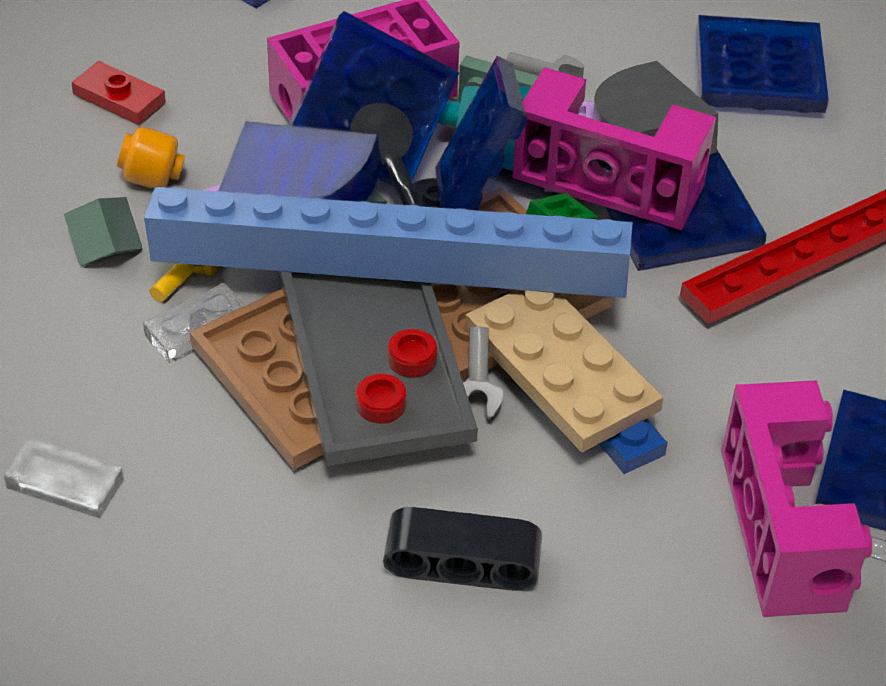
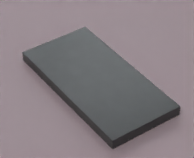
M278 271L326 466L477 442L478 427L431 283ZM405 329H419L433 336L438 348L437 363L431 372L420 377H405L391 369L388 364V342L397 332ZM383 373L395 376L406 387L405 412L393 422L385 424L372 423L362 418L357 412L355 395L357 385L365 377L373 374Z

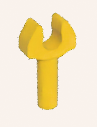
M176 263L150 288L149 292L156 301L163 302L193 272L212 276L219 269V266Z

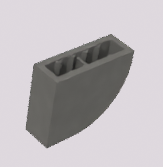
M658 61L621 70L608 77L596 90L594 96L595 120L655 137L672 104L716 117L710 154L717 153L719 114Z

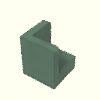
M127 197L99 198L64 213L75 252L81 265H89L113 254L135 252L142 248Z

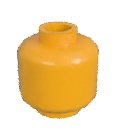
M139 127L134 131L133 135L126 133L117 167L123 169V177L127 182L154 190L155 187H166L170 178L179 180L185 155L177 153L179 143L175 136L151 128Z

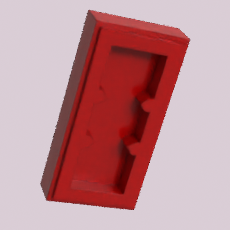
M97 61L71 82L74 95L138 125L166 102L164 90L101 61Z

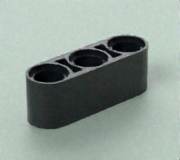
M403 507L397 509L391 515L383 564L390 573L408 579L523 591L530 589L538 581L543 536L542 531L537 525L522 519L419 507Z

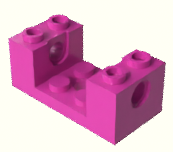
M401 0L267 38L269 92L302 141L306 142L343 131L342 90L351 87H357L365 83L400 74L409 86V94L419 107L457 96L460 42L426 0Z
M544 67L517 109L513 178L559 193H568L572 197L682 230L705 184L716 117L672 104L655 137L579 115V108L585 99L587 79ZM596 159L607 162L612 170L601 168Z
M817 380L736 384L721 453L763 617L847 612L854 590H859L861 586V569L864 560L869 558L872 553L870 529L867 525H861L855 503L795 507L794 493L791 487L811 485L816 465H820L823 462L824 450L822 440L824 439L825 432H830L833 426L831 404L829 401H823Z

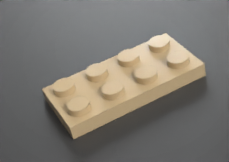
M515 290L467 313L465 316V328L468 331L470 327L475 326L489 328V354L581 452L594 447L662 410L664 397L560 293Z

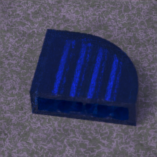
M246 121L219 191L354 202L366 201L376 186L383 166L377 135Z

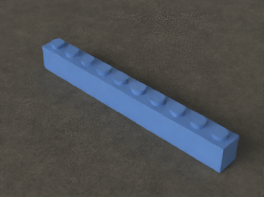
M155 187L144 216L150 260L157 262L626 298L632 222L516 214L513 212L475 211L461 208L448 209L417 205L381 204L366 201L354 202L321 198L286 197L272 194L259 195L226 191H205L177 187Z

